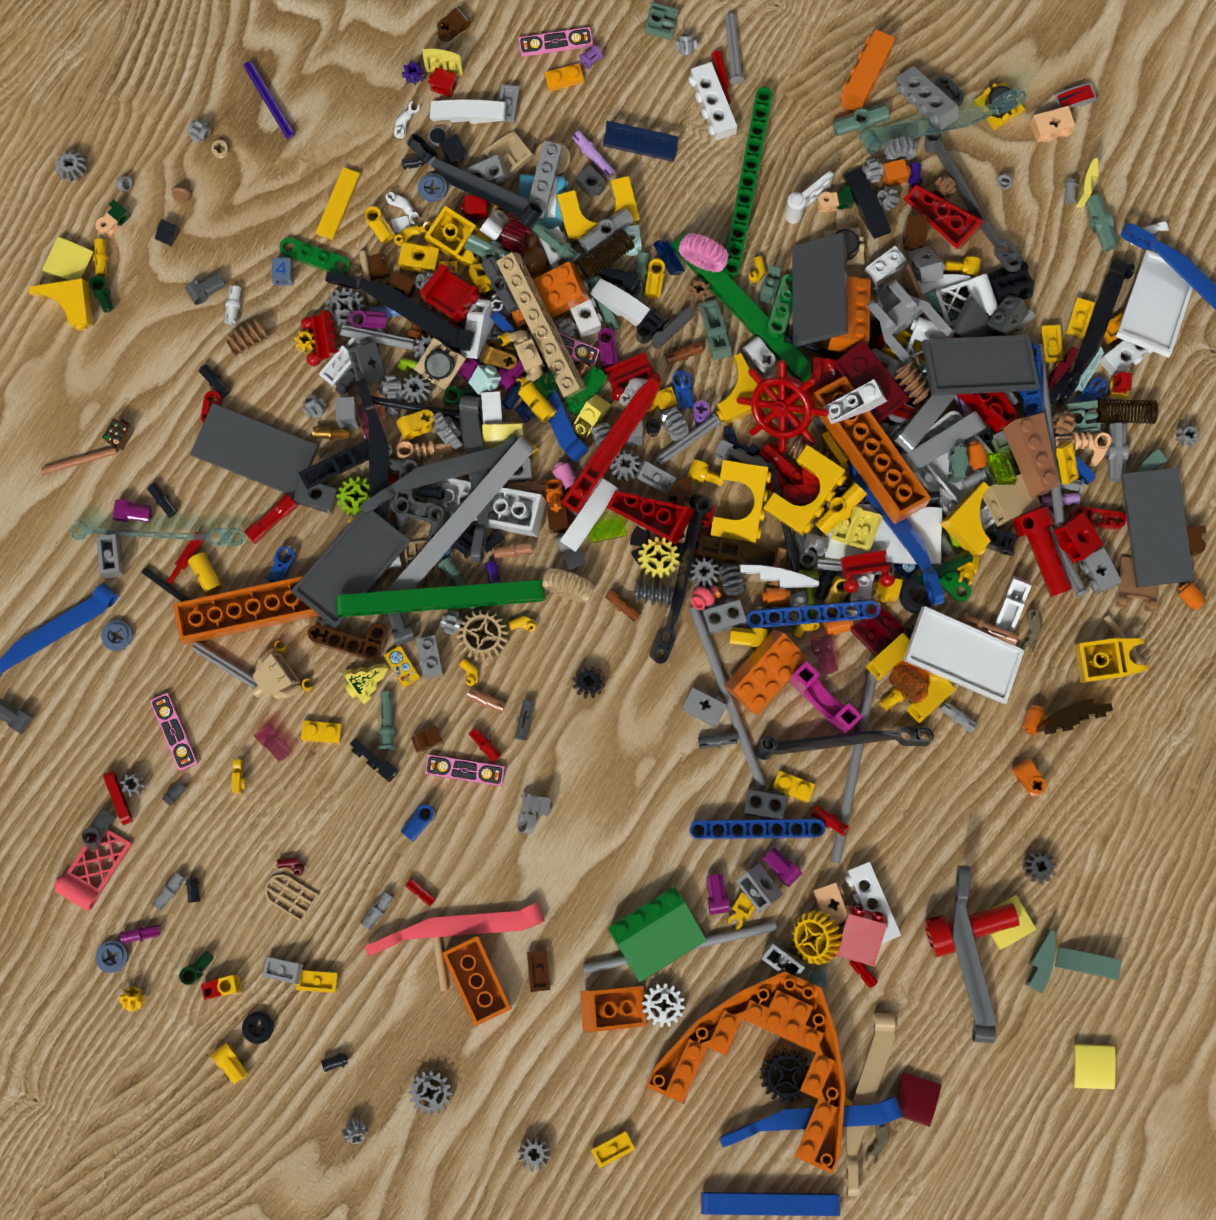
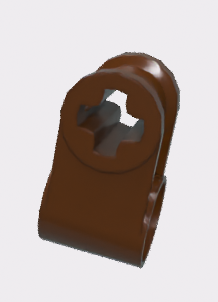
M457 7L443 19L439 20L437 24L438 38L443 42H449L458 34L468 29L472 21L460 7Z

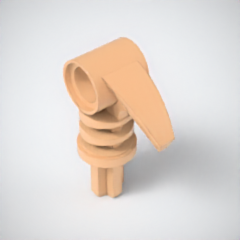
M1074 431L1068 436H1055V445L1059 447L1065 442H1073L1074 450L1078 448L1092 449L1093 455L1088 467L1094 468L1103 459L1107 448L1111 445V437L1109 434L1100 431L1086 432L1085 434L1083 432L1078 434ZM1102 436V442L1098 445L1097 439Z
M401 436L396 448L397 459L415 460L417 458L419 461L420 457L426 460L427 456H430L433 460L435 455L452 453V445L450 443L447 445L445 443L433 444V441H429V445H425V443H422V446H419L418 443L412 445L410 440H404L403 436Z

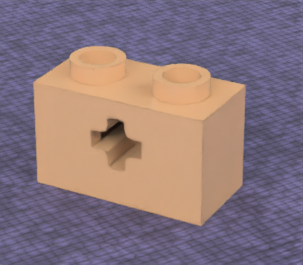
M1069 106L1033 115L1030 121L1036 142L1043 141L1045 143L1059 136L1061 138L1067 137L1075 127Z
M833 883L812 891L819 911H824V915L830 914V920H836L834 925L846 921L849 906L847 904L844 905L842 900L844 893L841 886ZM831 899L832 902H837V906H835V911L833 908L828 907V904L831 903Z

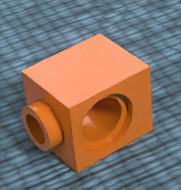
M904 159L883 164L884 175L882 178L885 187L907 183L911 171Z

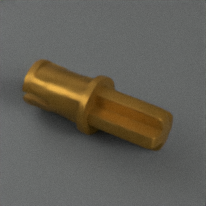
M314 426L313 430L315 431H312L313 439L322 438L333 441V439L348 440L351 437V430L349 428Z

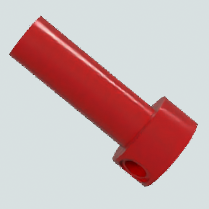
M1046 506L1012 519L1018 537L1027 536L1050 597L1071 590V584L1048 528L1055 524L1049 507Z
M1013 903L968 915L974 939L1020 926ZM944 914L924 920L926 935L935 958L955 953L952 937L954 920L947 921Z

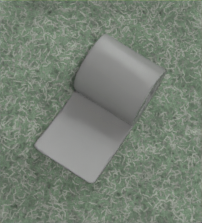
M565 533L555 537L569 570L586 564L580 547L575 552L560 542Z

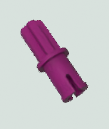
M159 925L144 928L138 926L137 929L121 931L120 935L123 936H120L122 944L134 941L143 942L144 939L159 937L161 928Z

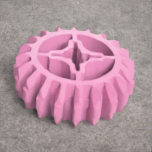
M688 233L680 242V255L696 267L706 271L720 272L728 262L729 254L722 245H719L718 242L712 240V238L710 239L701 234Z

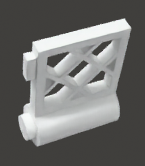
M828 171L802 194L794 192L789 195L784 213L786 221L792 224L798 223L802 219L804 209L817 200L822 192L830 189L834 175L831 171Z
M987 274L934 292L943 319L951 328L956 320L950 322L948 317L950 309L958 313L961 312L960 309L952 306L955 298L965 303L968 298H974L989 318L998 308V303ZM967 286L969 291L967 298L958 294L961 287ZM948 293L953 296L950 304L942 300L941 294Z
M919 316L913 320L910 329L913 331L906 351L910 353L911 350L913 354L911 357H914L918 365L917 370L920 369L921 372L922 367L926 366V364L920 365L916 355L922 353L923 350L918 353L914 352L912 347L914 339L922 342L924 339L952 338L954 332L947 336L941 333L931 320Z

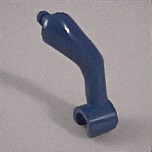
M724 426V436L729 443L733 444L734 449L741 448L753 457L759 455L760 449H758L756 444H751L750 447L741 444L736 437L734 429Z

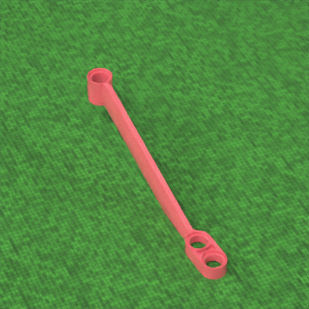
M538 903L513 912L432 917L368 944L364 948L367 955L370 956L407 939L524 931L545 922Z

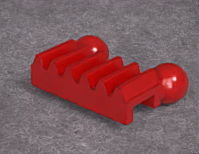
M325 310L320 311L321 314L318 316H306L301 320L303 330H313L316 352H310L306 357L307 363L313 367L318 366L321 360H325L339 352L335 348L338 343L334 341L337 336L332 333L335 331V328L331 326L334 324V321L330 319L333 317V314Z
M646 352L604 369V373L608 376V381L612 388L611 396L616 401H619L620 396L625 391L619 385H623L625 382L628 383L632 378L642 377L647 374L646 380L653 378L658 383L661 381L660 375L653 371Z
M886 550L840 558L843 575L846 578L843 584L846 592L854 593L859 588V583L853 576L880 571L882 574L879 581L882 586L890 587L894 584L895 577L889 572L890 566L886 563Z

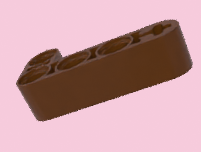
M378 623L370 627L366 639L320 625H314L309 628L308 637L318 646L375 662L382 656L388 633L385 627ZM376 630H383V635L381 637H374V632ZM318 632H320L322 636L326 637V640L320 636H318L316 639L314 637V633L318 634ZM339 636L341 638L340 642L337 645L331 644L332 638ZM352 642L359 643L358 649L354 651L350 650L349 646ZM370 648H377V653L374 656L368 655Z

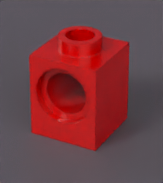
M435 67L434 72L430 73L428 78L430 90L447 97H452L457 84L456 73Z
M464 196V203H461V214H465V219L487 220V201L476 196Z

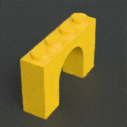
M629 176L609 181L614 199V210L610 217L625 208L634 220L629 226L636 225V221H639L640 218ZM575 190L556 195L567 239H572V242L578 241L583 235H586L599 225V223L589 221L582 215Z
M808 445L796 461L798 465L819 479L820 492L817 498L808 505L796 506L773 493L763 508L765 512L801 536H804L805 533L808 534L812 530L815 518L821 517L825 510L823 508L827 501L831 502L836 495L834 491L838 485L842 486L847 479L845 469Z
M727 460L722 461L720 479L741 482L747 485L753 493L754 506L751 512L742 519L733 520L713 516L710 536L756 543V539L760 540L762 528H758L759 521H763L765 510L762 509V503L767 501L768 495L765 485L770 483L771 472L768 471V467Z
M902 633L877 655L866 668L878 681L899 665H909L918 670L924 681V690L921 696L906 710L918 723H921L956 688L951 681L903 661L911 638Z

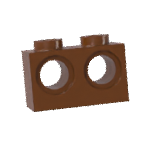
M908 215L903 226V250L912 251L923 248L927 238V215Z

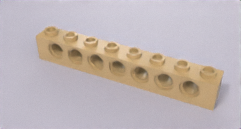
M511 252L497 260L496 262L551 373L554 372L556 375L555 381L563 397H572L586 389L520 254Z

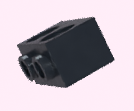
M1026 269L992 280L991 286L998 306L1007 294L1023 300L1032 298L1034 280Z

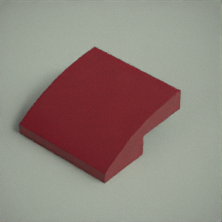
M1071 346L1063 357L1064 361H1058L1048 379L1049 390L1059 382L1071 366L1077 355L1078 348Z
M881 605V611L875 618L861 619L851 628L850 632L876 657L899 635L905 632L906 629ZM877 607L872 608L869 613L877 612Z
M903 1072L896 1094V1099L903 1112L901 1118L930 1127L942 1085Z

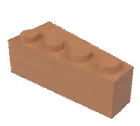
M1040 413L1016 419L1005 426L1003 432L1031 498L1047 494L1058 487L1059 484L1045 414Z

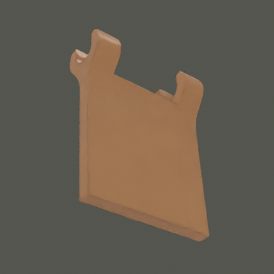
M907 265L901 277L908 295L926 301L932 306L923 297L910 265ZM924 312L919 315L925 319H928L927 315Z
M1121 556L1119 577L1122 582L1118 585L1116 607L1124 608V605L1127 604V597L1147 600L1146 611L1154 612L1158 606V585L1136 588L1132 558Z

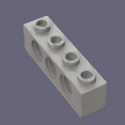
M912 66L896 77L897 92L900 95H904L911 105H915L919 112L927 116L933 125L938 126L942 130L959 119L958 105L915 66Z
M548 141L543 142L529 196V201L542 209L543 213L538 220L543 222L563 151L562 145Z

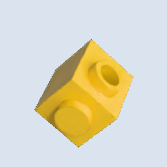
M482 263L470 265L468 273L469 285L477 286L480 293L491 291V282L481 266Z
M880 576L878 580L874 579L872 590L875 591L874 597H878V600L882 602H889V600L896 602L898 600L903 580L895 578L892 586L884 587L879 581Z

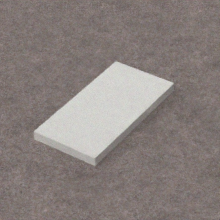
M1146 250L1143 255L1116 337L1169 358L1172 354L1193 288L1154 252Z
M830 503L826 504V511L829 509ZM871 504L856 505L865 511L878 513ZM925 507L906 519L923 539L931 564L940 565L942 508ZM883 519L870 552L832 540L831 536L834 529L826 535V538H828V549L825 552L824 558L840 560V558L845 556L886 550V563L917 564Z
M923 606L921 607L903 661L999 703L1007 704L1025 650Z

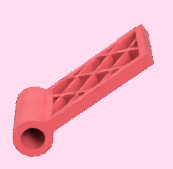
M110 830L106 833L108 841L101 843L100 846L109 844L111 855L100 857L99 849L97 848L95 849L97 858L86 861L85 853L89 849L84 845L63 877L59 876L54 883V891L86 911H90L95 906L102 890L132 846V843ZM89 836V839L87 841H95L96 836ZM122 842L125 844L122 852L114 854L112 843ZM112 858V867L103 870L101 860ZM98 861L100 872L89 874L87 864ZM84 865L86 875L77 877L72 874L77 866ZM101 875L102 882L98 889L91 885L90 877Z

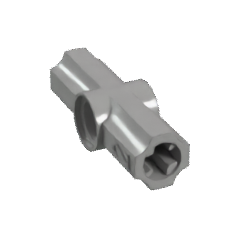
M623 208L609 219L602 220L595 229L580 238L579 242L585 252L589 253L591 249L594 250V247L597 248L599 243L605 242L607 238L613 236L620 228L625 229L634 220L629 211ZM606 228L611 230L609 233L602 232Z
M1113 423L1108 426L1111 445L1107 448L1106 460L1109 461V480L1120 482L1121 474L1126 473L1129 447L1126 444V424Z

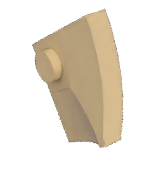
M515 131L500 138L483 151L488 158L494 155L502 157L510 177L534 157Z

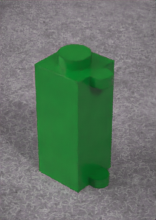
M592 366L582 379L586 389L566 399L567 410L570 413L579 415L586 401L595 394L598 395L608 383V376L601 369Z

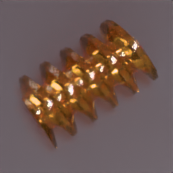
M899 664L892 670L889 682L912 703H920L928 696L929 691L926 681L917 676L906 664Z

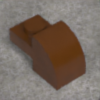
M692 477L679 479L672 485L669 492V501H676L673 504L685 506L684 500H690L692 496Z

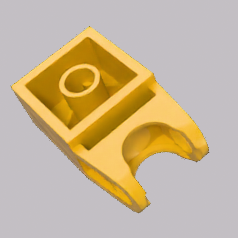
M444 206L425 235V240L428 244L439 248V251L467 267L480 264L473 256L474 253L464 248L470 234L487 242L493 241L482 233L475 224L447 206ZM448 232H449V233L454 232V235H453V236H448Z
M1113 638L1074 645L1080 684L1122 678L1149 670L1148 665L1135 664L1129 656L1130 650L1134 646L1144 644V639ZM1097 656L1098 659L1102 660V663L1099 665L1096 663Z

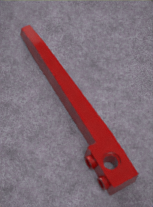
M650 378L636 392L561 502L563 505L579 514L654 403L661 386L660 383Z

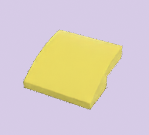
M422 49L426 72H434L435 67L456 73V76L463 75L460 55L441 49Z
M1098 158L1093 159L1079 184L1076 207L1083 208L1092 194L1091 188L1099 176Z
M57 237L42 271L66 281L81 279L93 251Z
M523 423L482 424L484 450L500 446L514 435H517L518 438L520 436L524 438Z
M855 506L852 509L853 512L850 518L841 520L834 528L831 539L870 552L883 516Z
M1017 895L993 907L996 908L1013 903L1020 926L990 934L999 950L1037 930Z
M1074 1044V1088L1115 1089V1046Z

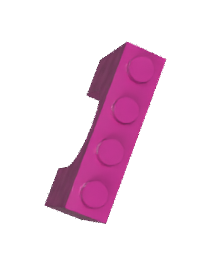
M806 661L791 676L789 683L841 734L847 733L863 716L850 703L845 706L838 702L820 683L818 679L820 674Z

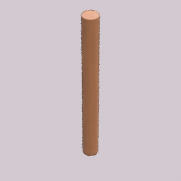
M116 447L45 466L41 468L42 473L45 475L117 454Z

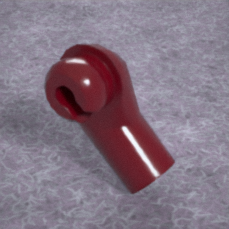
M296 857L277 859L278 869L289 868L295 876H301L305 871L304 865Z

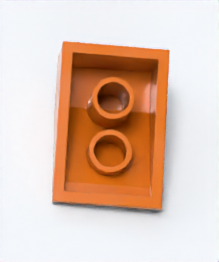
M644 986L580 991L583 1031L597 1032L647 1026L646 1013L642 1012L645 1009V1005L642 1004L645 1001Z

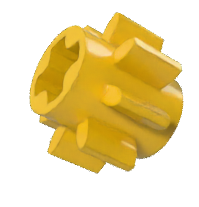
M308 329L305 332L298 331V338H294V341L298 343L296 344L297 350L302 348L304 354L309 350L313 352L315 345L313 333L310 335Z
M134 986L124 989L123 995H120L122 1008L131 1012L141 1009V1003H145V995L142 994V989Z

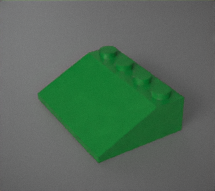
M675 886L607 928L610 937L639 983L707 941Z

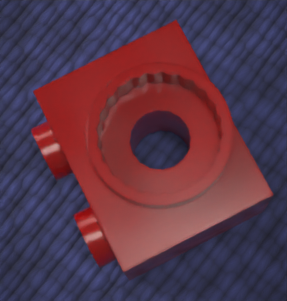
M1085 512L1071 516L1064 524L1053 530L1058 538L1061 550L1067 553L1072 563L1086 559L1103 545Z

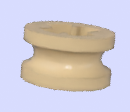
M216 140L211 146L215 157L224 158L228 155L229 148L226 142ZM218 146H222L225 150H221L222 153H218L216 148H219Z

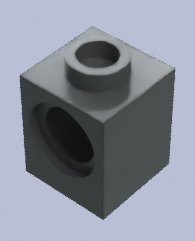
M590 165L576 176V184L591 199L595 195L599 196L605 189V179ZM589 181H595L596 184H595V185H589L588 182H589Z

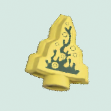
M385 663L374 664L368 669L360 667L354 670L351 668L343 672L348 682L344 687L352 699L357 696L365 705L372 699L371 694L377 690V683L384 679L389 669Z

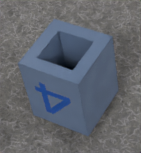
M286 256L272 258V282L274 286L293 285V263L291 258Z

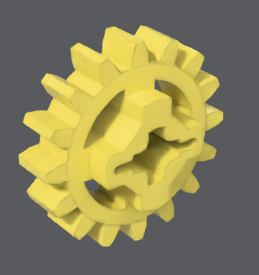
M655 537V542L648 539V545L642 544L644 551L639 550V555L642 557L638 558V562H643L640 568H646L645 574L652 573V578L659 575V578L662 579L663 574L669 577V571L675 572L673 565L679 564V561L675 560L679 558V554L674 553L677 551V547H671L672 542L666 543L664 538L662 541H659L658 537ZM661 546L666 548L669 552L664 551L661 548ZM654 547L653 552L646 555L647 552ZM657 554H660V557H662L661 561H657ZM671 561V563L663 569L664 564L666 562ZM648 564L654 565L656 569H653Z

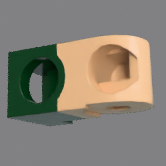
M850 185L842 186V191L822 192L818 197V209L822 212H831L852 208L853 198Z
M114 199L108 204L111 209L104 217L97 219L95 224L96 229L104 237H111L131 217L127 210Z

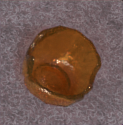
M536 246L529 247L522 253V260L530 276L544 272L547 267L548 258L541 248Z

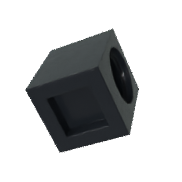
M457 134L439 143L449 163L454 162L456 165L465 160L463 156L467 152Z

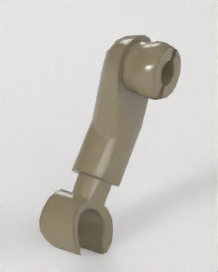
M1031 609L1027 613L1030 633L1028 641L1023 645V650H1026V646L1030 645L1032 652H1034V642L1037 641L1042 626L1038 611Z
M888 1123L875 1125L877 1140L873 1145V1150L866 1155V1161L869 1155H874L876 1158L874 1164L877 1162L879 1152H882L889 1140Z

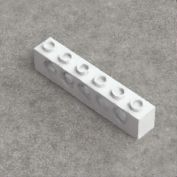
M559 226L549 230L564 243L568 242L565 232H561ZM538 236L539 244L551 270L559 267L562 263L568 262L565 258L559 257L558 252L553 251V248ZM584 280L583 282L586 287V290L589 291L588 285ZM593 297L568 310L580 339L599 332L601 324H603L600 313L596 314L595 312L596 304ZM588 312L590 316L584 318L581 316V313Z

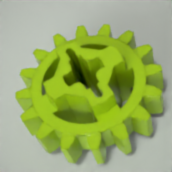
M357 477L356 481L349 478L350 483L347 484L344 481V488H338L341 494L336 495L337 499L340 500L337 504L342 506L341 511L343 513L347 511L348 517L352 514L356 517L361 511L360 505L369 499V494L362 491V487H364L369 492V484L366 478L362 482L360 477ZM357 495H360L361 498H358V501H355L354 498H356ZM345 501L351 503L353 508L348 507Z

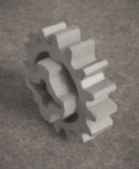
M342 288L341 293L335 290L336 295L330 294L331 301L326 300L325 302L328 306L325 308V311L333 314V317L330 318L334 321L332 325L337 323L338 328H341L342 325H350L347 321V315L350 311L354 310L356 303L357 310L362 311L366 309L365 304H363L364 299L363 297L359 298L358 292L353 294L351 288L348 292L345 291V288ZM334 305H335L336 308H337V309L335 310V314L333 313ZM360 314L354 315V323L361 321Z
M441 411L434 414L433 418L436 422L434 428L439 437L446 445L450 443L455 450L461 447L463 443L459 436L462 433L452 418L444 416Z
M430 1071L429 1076H427L426 1072H423V1078L416 1076L417 1083L410 1084L414 1087V1090L409 1091V1094H413L410 1102H416L413 1108L420 1107L421 1114L425 1110H427L429 1116L433 1110L436 1114H439V1108L445 1110L446 1106L444 1103L451 1102L447 1097L453 1095V1092L448 1091V1088L452 1085H446L445 1082L448 1078L441 1079L440 1072L436 1076H434L433 1071ZM430 1079L438 1081L441 1085L436 1086L432 1084ZM423 1082L424 1088L422 1092L418 1094V1088L420 1084ZM429 1087L431 1090L439 1089V1091H437L433 1095V1098H431V1096H422L426 1094V1092H428ZM444 1092L442 1101L438 1103L439 1094ZM420 1101H428L431 1107L425 1106Z

